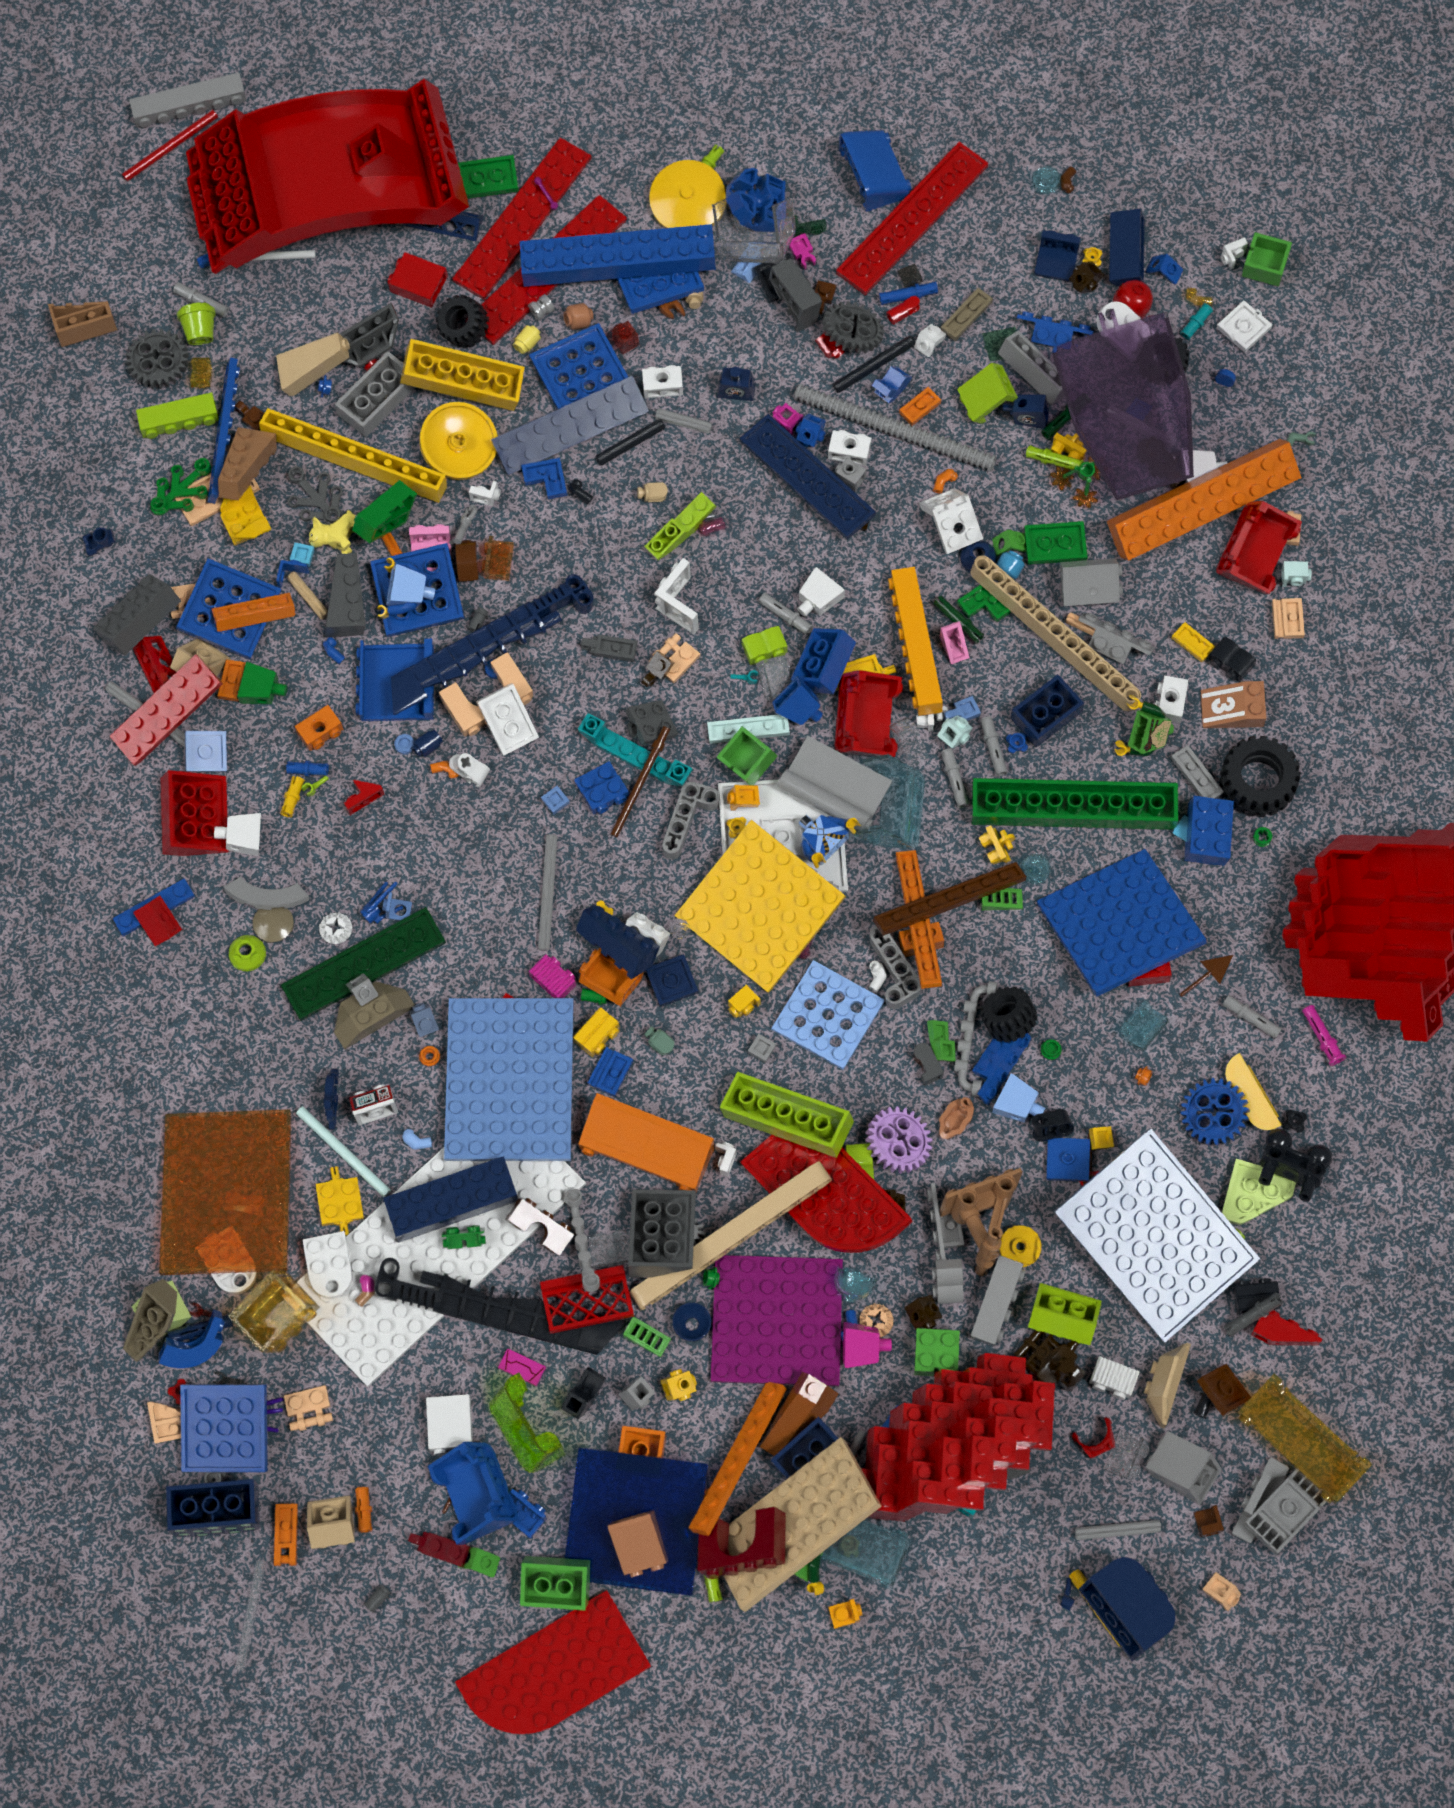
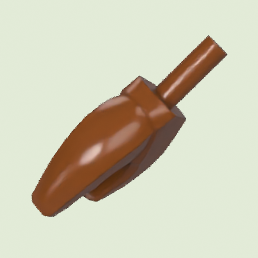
M678 300L658 306L662 314L670 319H674L670 309H676L683 317L686 315L684 308Z

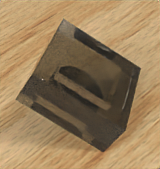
M915 264L897 270L904 288L923 282L922 276Z

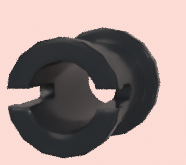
M1203 1391V1393H1200L1201 1398L1193 1414L1206 1419L1212 1401Z

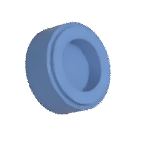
M408 734L399 735L394 742L396 751L402 755L410 754L413 751L414 739Z

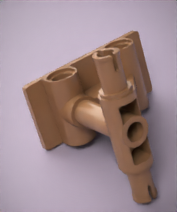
M1021 1168L1006 1170L1002 1175L996 1177L994 1175L989 1176L979 1183L972 1182L960 1190L952 1189L944 1196L939 1214L941 1217L951 1214L955 1222L967 1225L979 1248L975 1260L977 1264L975 1266V1273L979 1276L987 1275L988 1270L994 1265L996 1258L999 1256L1002 1243L1000 1238L1003 1233L1000 1227L1004 1211L1009 1206L1014 1190H1016L1022 1175ZM993 1207L987 1232L979 1218V1212Z

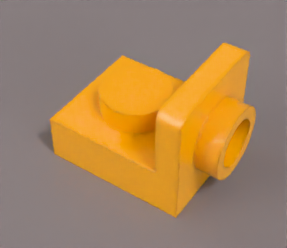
M734 785L727 794V803L730 804L731 811H735L738 807H758L760 805L758 785Z
M854 1598L848 1602L828 1607L834 1629L860 1622L859 1616H863L860 1603L855 1604Z

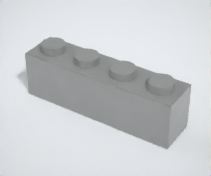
M1019 331L1007 337L998 352L1041 395H1046L1047 401L1051 405L1063 399L1073 383Z
M999 1255L970 1338L995 1346L996 1342L1001 1343L1004 1331L1001 1330L1003 1322L1008 1323L1011 1310H1008L1010 1302L1015 1303L1019 1292L1015 1287L1017 1282L1022 1283L1026 1270L1022 1269V1263Z

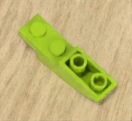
M701 492L675 519L671 518L644 547L660 560L704 524L703 520L716 508V505Z

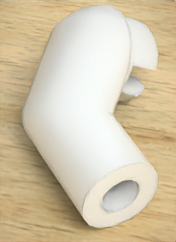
M872 961L869 968L874 979L869 985V989L877 993L887 975L882 963Z

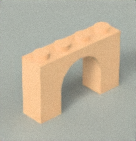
M507 652L490 662L491 668L502 686L505 687L513 683L523 705L528 704L532 700L533 690L509 653ZM456 682L439 692L440 700L464 737L477 734L482 726L487 725L480 708L467 700Z

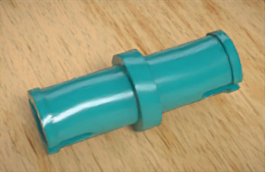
M1204 303L1197 313L1189 318L1188 324L1180 331V335L1190 340L1194 333L1203 327V322L1213 312L1212 307Z

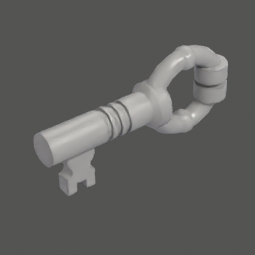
M475 505L466 508L465 513L460 518L461 524L456 535L450 538L449 543L451 545L462 542L467 528L472 523L471 520L477 514V507Z

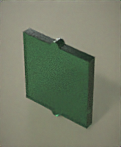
M1016 327L982 333L985 342L984 349L987 350L990 362L1003 359L998 352L1005 339L1016 332Z

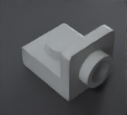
M364 973L346 984L361 1006L378 996L374 986Z

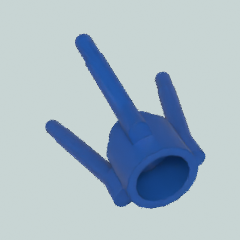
M385 882L360 911L370 924L373 921L378 924L382 919L386 918V913L379 916L381 910L377 905L397 886V882H394L381 895L388 885V882ZM403 906L395 908V913L402 910Z

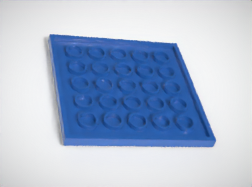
M1146 849L1037 900V905L1096 997L1206 944V938Z

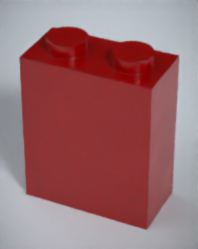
M404 252L402 258L397 260L396 269L393 274H390L387 284L391 293L432 308L448 278L447 269Z

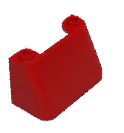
M1264 501L1248 502L1242 510L1217 565L1216 573L1261 593L1270 594L1276 586L1275 577L1272 576V573L1287 540H1292L1300 534L1302 521Z
M863 670L847 672L842 675L839 684L834 743L836 751L852 755L895 757L898 744L894 738L889 737L892 700L898 697L903 690L902 677Z

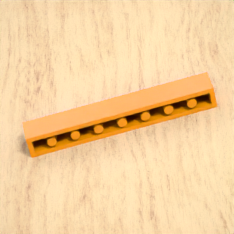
M915 567L891 570V578H888L889 590L894 592V595H891L893 607H897L895 620L896 624L900 623L901 627L898 629L899 640L904 642L901 648L903 658L907 657V662L905 663L906 674H910L911 677L908 680L909 690L914 692V697H912L913 709H917L918 716L942 713L943 701Z

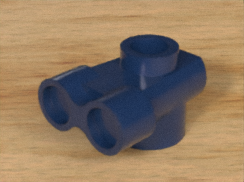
M103 527L95 529L93 534L88 533L82 536L89 557L98 554L99 550L105 547L108 548L116 542L112 529L106 530Z

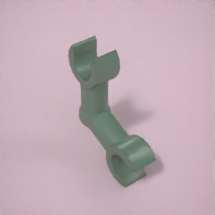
M1291 432L1286 441L1290 442L1291 447L1295 441L1305 442L1306 445L1312 446L1315 444V441H1309L1307 437H1315L1316 433L1299 434Z

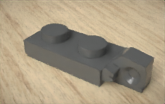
M598 634V636H593V639L582 637L581 649L589 650L590 654L595 656L634 662L638 641Z

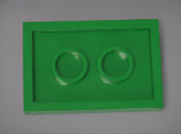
M514 155L458 162L467 199L519 192Z
M1084 521L1024 525L1028 565L1087 560Z

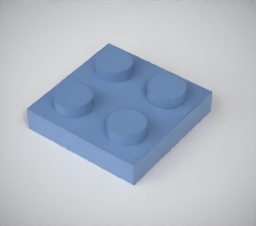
M185 731V772L227 771L226 731Z

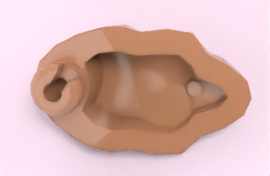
M968 1097L959 1098L951 1102L940 1116L939 1133L941 1138L949 1140L957 1135H961L966 1126L971 1122L974 1106Z

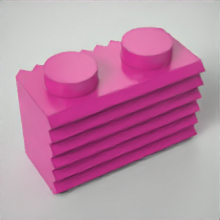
M545 954L528 971L529 976L553 998H565L576 987L574 980L576 977L568 969L564 971L560 967L561 963L554 956L549 957Z

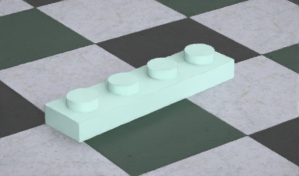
M779 714L707 722L710 744L729 742L742 726L757 738L790 735L788 719Z

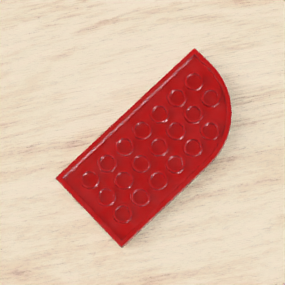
M771 1135L740 1162L769 1194L814 1163L821 1162L832 1178L831 1182L787 1213L814 1241L828 1249L845 1253L873 1250L891 1241L913 1222L912 1218L843 1148H841L837 1158Z
M606 1590L589 1600L586 1610H573L455 1681L470 1709L483 1722L505 1733L526 1735L539 1733L556 1726L651 1668V1665Z

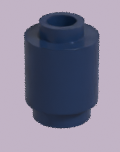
M433 729L413 741L414 746L412 749L418 757L423 756L426 758L440 747L443 740Z

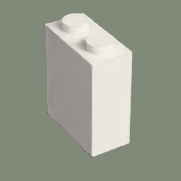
M469 1394L426 1398L428 1449L430 1452H434L436 1456H441L463 1442H473L471 1397Z

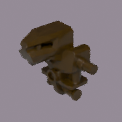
M1034 1330L1028 1338L1025 1337L1023 1339V1344L1013 1355L1015 1357H1023L1030 1349L1033 1354L1026 1361V1368L1037 1376L1035 1381L1058 1383L1067 1392L1073 1391L1085 1375V1371L1075 1362L1077 1355L1074 1352L1080 1343L1071 1340L1067 1344L1061 1345L1053 1338L1054 1335L1050 1334L1038 1346L1035 1342L1041 1335H1044V1332Z

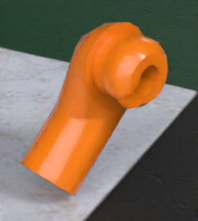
M947 469L936 477L933 492L941 494L948 480L951 482L956 481L958 477L957 472L953 469Z
M449 761L430 764L432 774L445 771L448 772L449 778L459 776L450 768Z

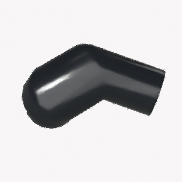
M574 479L569 485L570 491L577 498L589 504L594 496L581 488L583 484L580 480Z

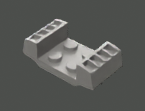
M1298 1467L1243 1525L1273 1554L1277 1555L1331 1497Z

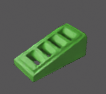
M1006 888L990 894L992 895V902H988V896L981 898L982 911L1023 910L1022 889ZM1004 894H1008V903H1005ZM1012 894H1016L1017 904H1013ZM996 895H1000V903L996 902Z
M632 1317L623 1333L625 1339L660 1358L671 1340L668 1336L635 1317ZM637 1325L639 1326V1329L636 1335L633 1336L631 1334ZM646 1330L647 1333L641 1341L639 1338L643 1331ZM651 1334L655 1335L651 1344H646ZM658 1339H663L659 1348L655 1349L654 1347Z

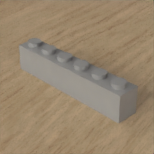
M234 73L132 98L129 101L136 127L145 128L153 123H166L170 119H182L194 113L203 114L206 110H219L231 104L239 105L243 101H247L240 73Z

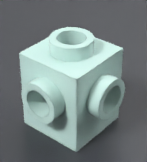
M957 715L944 721L941 726L942 729L937 736L951 748H954L960 744L964 745L969 740V733L973 727L968 724L965 718Z

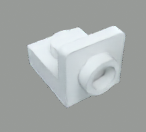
M1245 237L1223 247L1221 260L1224 265H1228L1230 270L1234 269L1235 258H1240L1246 252L1248 243Z
M493 481L490 490L483 486H471L469 490L470 501L493 506L494 501H498L501 490L498 489V482Z
M716 1142L715 1150L725 1154V1156H720L717 1167L720 1168L721 1175L728 1177L737 1155L736 1149L730 1143L722 1142L720 1144Z

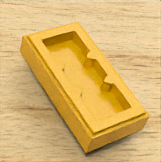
M1186 622L1171 637V639L1201 663L1216 647Z

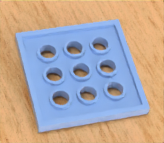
M813 960L771 1030L844 1070L885 1000ZM823 983L827 989L825 992L819 993L815 990V985ZM836 993H841L845 999L837 1003L832 997ZM813 1000L816 1003V1007L808 1010L804 1006L805 1002ZM853 1003H859L863 1009L855 1013L850 1007ZM825 1010H831L834 1013V1017L826 1020L823 1018L822 1013ZM797 1017H802L805 1019L806 1024L802 1027H797L794 1024V1020ZM843 1020H849L852 1023V1027L849 1030L841 1028L840 1023ZM815 1027H820L823 1029L824 1034L820 1037H815L812 1034V1030ZM833 1037L841 1039L842 1044L839 1047H833L830 1044V1040Z

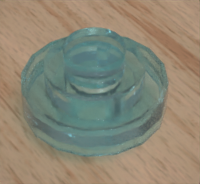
M1050 166L1037 169L1032 179L1034 189L1042 194L1055 192L1060 186L1059 172Z
M1030 854L1022 861L1020 866L1027 876L1026 881L1031 884L1043 883L1051 873L1050 862L1041 854Z

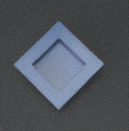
M558 786L541 797V800L553 815L570 803Z

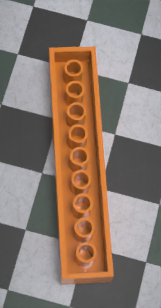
M1278 439L1107 520V524L1119 556L1129 561L1302 477L1290 442Z

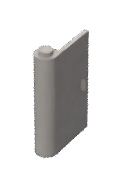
M807 736L790 768L786 769L782 774L777 787L832 817L847 820L856 818L861 826H855L854 829L863 833L871 828L874 822L872 817L893 781L816 739Z

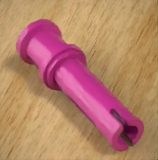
M1310 1005L1304 1008L1302 1013H1304L1321 1043L1320 1050L1325 1052L1329 1059L1328 1064L1334 1066L1344 1061L1346 1055L1341 1053L1337 1046L1338 1041L1329 1034L1315 1006Z

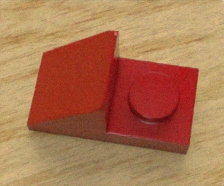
M353 780L359 794L351 795L344 802V805L349 815H352L385 795L383 788L378 784Z

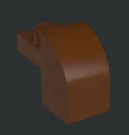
M463 540L460 544H456L459 582L479 580L476 541Z

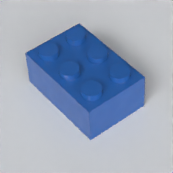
M813 628L791 681L799 676L814 693L834 694L856 641L842 629Z
M1201 796L1192 797L1187 808V842L1185 841L1184 861L1210 865H1226L1231 856L1234 801Z

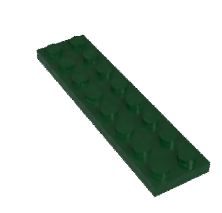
M427 907L288 980L281 984V987L299 1020L302 1021L351 995L352 993L346 984L364 973L370 982L373 983L446 944V941Z

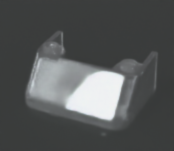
M792 198L772 206L775 232L749 231V228L741 225L739 220L732 214L726 199L712 204L718 253L722 260L726 262L778 263L785 258L796 232Z

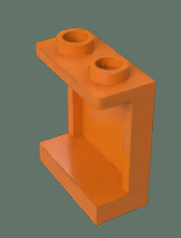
M601 948L595 949L588 963L584 962L579 969L581 974L579 983L621 1007L642 980L644 972L631 980L624 968L619 969L614 965L615 960L610 956L605 957L601 953Z

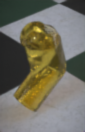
M1188 287L1186 289L1185 297L1188 301L1197 306H1202L1204 303L1212 306V297L1196 295V288Z

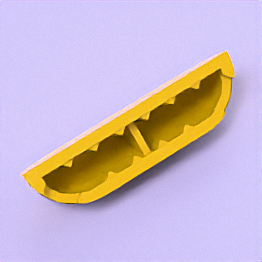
M1238 1053L1227 1064L1225 1073L1227 1082H1232L1231 1088L1239 1087L1237 1094L1240 1092L1245 1094L1241 1100L1245 1099L1248 1101V1104L1244 1107L1250 1110V1112L1245 1114L1255 1127L1262 1130L1278 1128L1282 1123L1278 1119L1279 1116L1251 1067L1246 1064L1243 1056Z

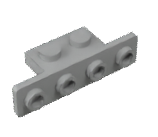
M1083 613L1078 619L1080 622L1096 629L1089 646L1093 650L1122 664L1127 660L1132 647L1147 655H1151L1155 649L1149 641L1139 640L1133 637L1134 635L1129 631L1116 629L1114 624L1107 621L1102 622L1092 613Z
M931 1183L930 1189L927 1190L928 1202H932L933 1210H930L931 1223L935 1222L936 1230L932 1231L933 1241L938 1243L939 1251H935L936 1260H946L944 1249L964 1246L962 1225L955 1222L951 1214L943 1217L940 1216L941 1205L938 1206L935 1183Z
M1273 1458L1268 1460L1261 1476H1256L1251 1484V1488H1253L1251 1495H1246L1241 1504V1507L1244 1509L1232 1531V1535L1249 1544L1252 1543L1255 1535L1243 1524L1282 1484L1289 1470L1288 1466Z

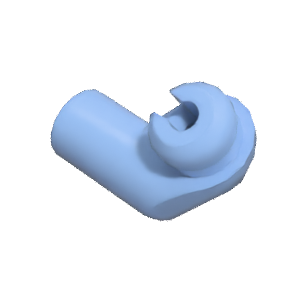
M406 1129L403 1132L402 1139L404 1143L413 1150L432 1147L431 1137L420 1139L411 1129Z

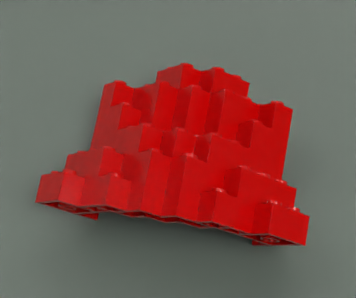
M1448 823L1442 830L1418 829L1410 837L1340 835L1315 856V868H1303L1295 875L1294 884L1297 887L1298 894L1288 905L1292 921L1283 928L1282 932L1285 947L1299 950V967L1302 969V987L1304 988L1305 996L1375 1000L1374 1010L1377 1012V1019L1401 1021L1400 1031L1403 1032V1040L1428 1042L1443 1026L1441 1005L1454 993V823Z
M983 1353L977 1357V1368L969 1367L964 1371L941 1369L936 1372L934 1384L926 1383L913 1392L912 1403H902L890 1411L889 1428L874 1426L868 1430L865 1469L861 1468L878 1498L881 1507L867 1518L905 1522L923 1512L948 1514L958 1508L983 1510L984 1488L1006 1490L1007 1469L1027 1471L1029 1470L1030 1449L1052 1450L1055 1383L1032 1381L1033 1375L1025 1374L1026 1358Z

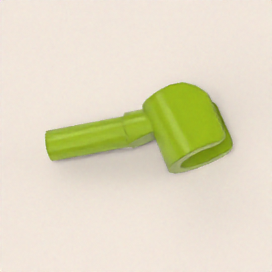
M324 776L313 784L305 783L302 786V790L305 791L308 787H311V791L306 794L308 797H311L315 794L316 789L329 780V778Z

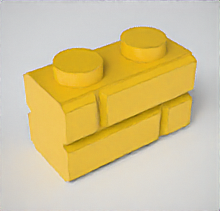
M600 1007L575 1034L573 1042L592 1058L595 1054L600 1055L605 1049V1043L609 1038L613 1040L620 1031L618 1029L619 1022Z

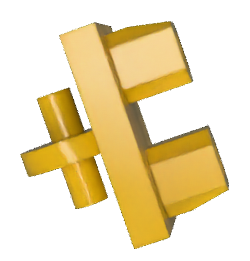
M1056 433L1053 438L1051 452L1062 454L1064 451L1069 454L1068 457L1084 460L1087 449L1083 448L1084 443L1079 440V433H1075L1074 436L1066 434L1065 437Z
M991 825L986 827L987 832L982 834L979 840L984 848L994 844L995 850L987 854L990 862L993 865L1002 861L1005 863L1010 862L1011 858L1005 845L1008 850L1014 848L1011 843L1016 839L1014 834L1007 835L1006 831L1002 830L1000 831L1002 838H1000L995 828L993 829Z

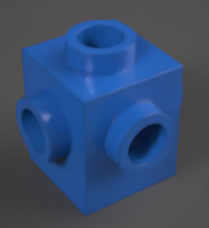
M807 414L796 428L798 433L796 439L801 441V444L804 446H816L825 437L826 432L823 430L826 420L812 414Z

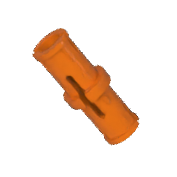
M369 1487L355 1488L357 1502L355 1513L358 1516V1532L367 1533L372 1531V1506H370Z

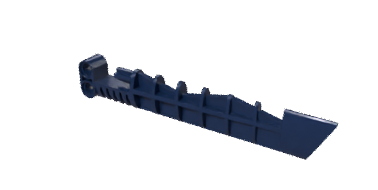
M571 574L564 583L558 585L557 589L553 588L552 592H545V595H540L539 599L534 598L532 603H525L391 677L393 715H397L428 698L424 688L440 683L446 688L448 687L447 681L468 676V673L480 663L484 666L488 665L485 659L497 648L502 654L507 653L504 647L505 644L518 640L526 644L525 638L546 633V629L562 621L557 610L572 603L579 613H589L593 608L592 592L579 575ZM571 585H577L578 587H577V588H571L570 586H571ZM587 600L588 603L583 604L580 601Z

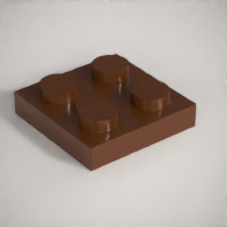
M1227 1363L1197 1380L1202 1390L1207 1394L1222 1416L1241 1407L1252 1399Z

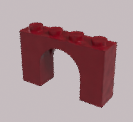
M775 1506L756 1510L754 1540L745 1552L737 1556H731L729 1552V1524L718 1518L709 1536L699 1534L698 1572L705 1575L708 1579H718L722 1575L735 1576L738 1575V1572H756L760 1568L774 1569L777 1565L785 1564L786 1513Z

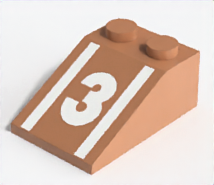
M1246 681L1201 690L1203 728L1264 727L1266 721L1264 681Z

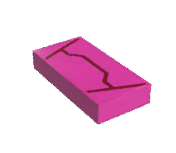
M507 1349L498 1369L537 1387L546 1366Z

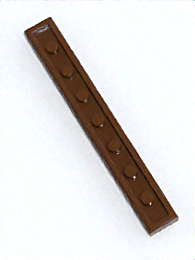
M1017 862L876 915L873 917V922L884 936L1024 882L1027 876Z

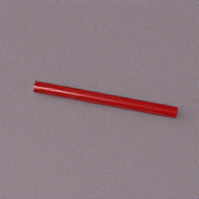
M214 110L210 111L122 173L123 178L128 182L218 118Z

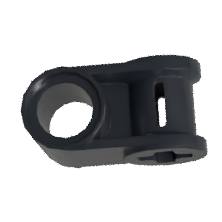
M1064 1109L1037 1114L1032 1118V1125L1034 1126L1033 1138L1039 1142L1066 1137L1074 1131L1072 1121Z

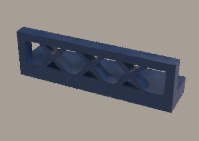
M462 211L450 219L458 227L454 231H448L444 224L441 225L443 229H439V225L430 227L429 224L403 223V226L477 241L479 228L484 216ZM466 224L474 225L473 236L466 235L462 227Z

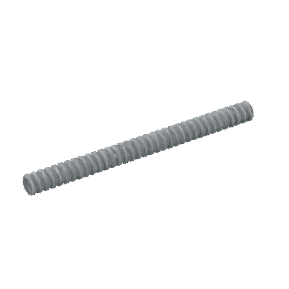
M799 384L796 388L794 400L797 401L799 399L801 403L806 402L807 405L811 404L812 407L823 408V411L834 412V415L845 416V419L848 420L850 418L853 422L856 420V423L859 424L861 422L864 426L867 424L869 428L873 427L875 430L878 428L880 432L885 431V434L890 433L891 436L902 437V440L913 441V444L916 445L918 443L921 447L924 445L926 449L929 447L930 450H936L937 453L942 452V455L947 454L948 457L953 456V459L959 458V461L970 462L972 466L974 464L978 468L981 466L983 470L986 468L988 472L992 471L995 465L996 455L990 456V453L985 454L983 450L980 452L977 448L974 450L972 446L967 447L968 445L966 444L963 446L961 442L950 441V438L939 437V434L933 435V432L928 433L926 429L923 431L920 427L917 429L915 425L910 426L911 424L909 423L906 425L904 421L893 420V417L882 416V413L876 414V411L871 412V409L866 410L863 406L860 408L858 404L855 406L852 402L849 404L847 400L843 401L841 398L838 400L836 396L831 397L830 394L826 395L825 392L814 391V388L803 387V384Z

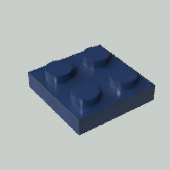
M684 954L655 964L646 970L660 1007L699 993Z

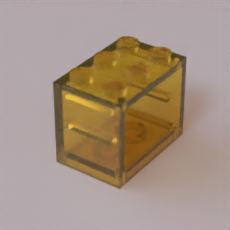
M271 1270L228 1317L262 1353H280L288 1346L287 1342L289 1339L296 1337L302 1331V1326L316 1317V1311L320 1306L287 1271Z

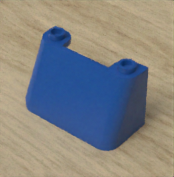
M883 130L848 131L839 135V151L842 157H845L846 161L848 160L860 187V195L865 199L863 206L866 212L904 200L911 190V184L908 179L905 180L890 146L889 134Z
M463 1442L428 1465L432 1481L440 1486H446L459 1523L452 1527V1537L456 1545L467 1544L510 1525L518 1519V1513L498 1459L489 1444Z

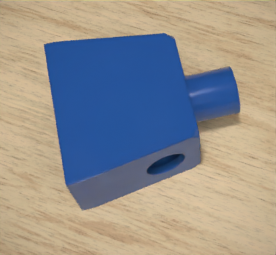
M799 676L772 702L777 714L800 725H803L809 718L814 722H818L823 715L818 710L821 705L817 695Z

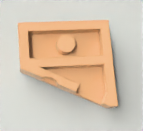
M153 1401L147 1402L154 1443L180 1439L181 1409Z

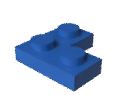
M560 458L521 465L525 486L545 482L548 499L567 496Z

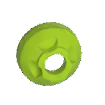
M252 935L238 937L229 948V960L240 971H253L259 968L266 958V948L263 942ZM242 946H251V952L248 955H242L240 953Z

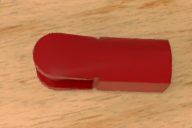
M917 296L908 298L903 303L887 311V318L894 325L908 317V315L917 312L920 309V299Z

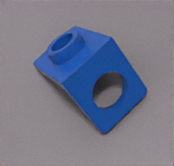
M1168 254L1152 257L1145 272L1149 274L1160 271L1172 284H1177L1183 268ZM1159 260V263L1153 267L1154 263Z
M281 560L276 582L278 587L282 588L285 571L309 574L308 565L297 560Z

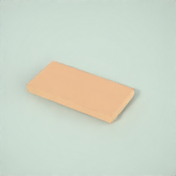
M211 473L195 481L188 488H197L203 485L209 492ZM253 478L250 486L253 493L260 490V487ZM198 496L175 498L176 501H182L186 498L192 500L194 504L192 511L185 512L183 508L181 509L191 527L220 512L224 499L218 497L216 503L213 504L207 502L208 496L205 499H199Z

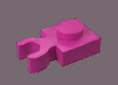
M805 233L788 240V246L795 259L801 258V266L804 269H807L806 261L808 260L813 265H816L815 256L810 254L813 253V247Z

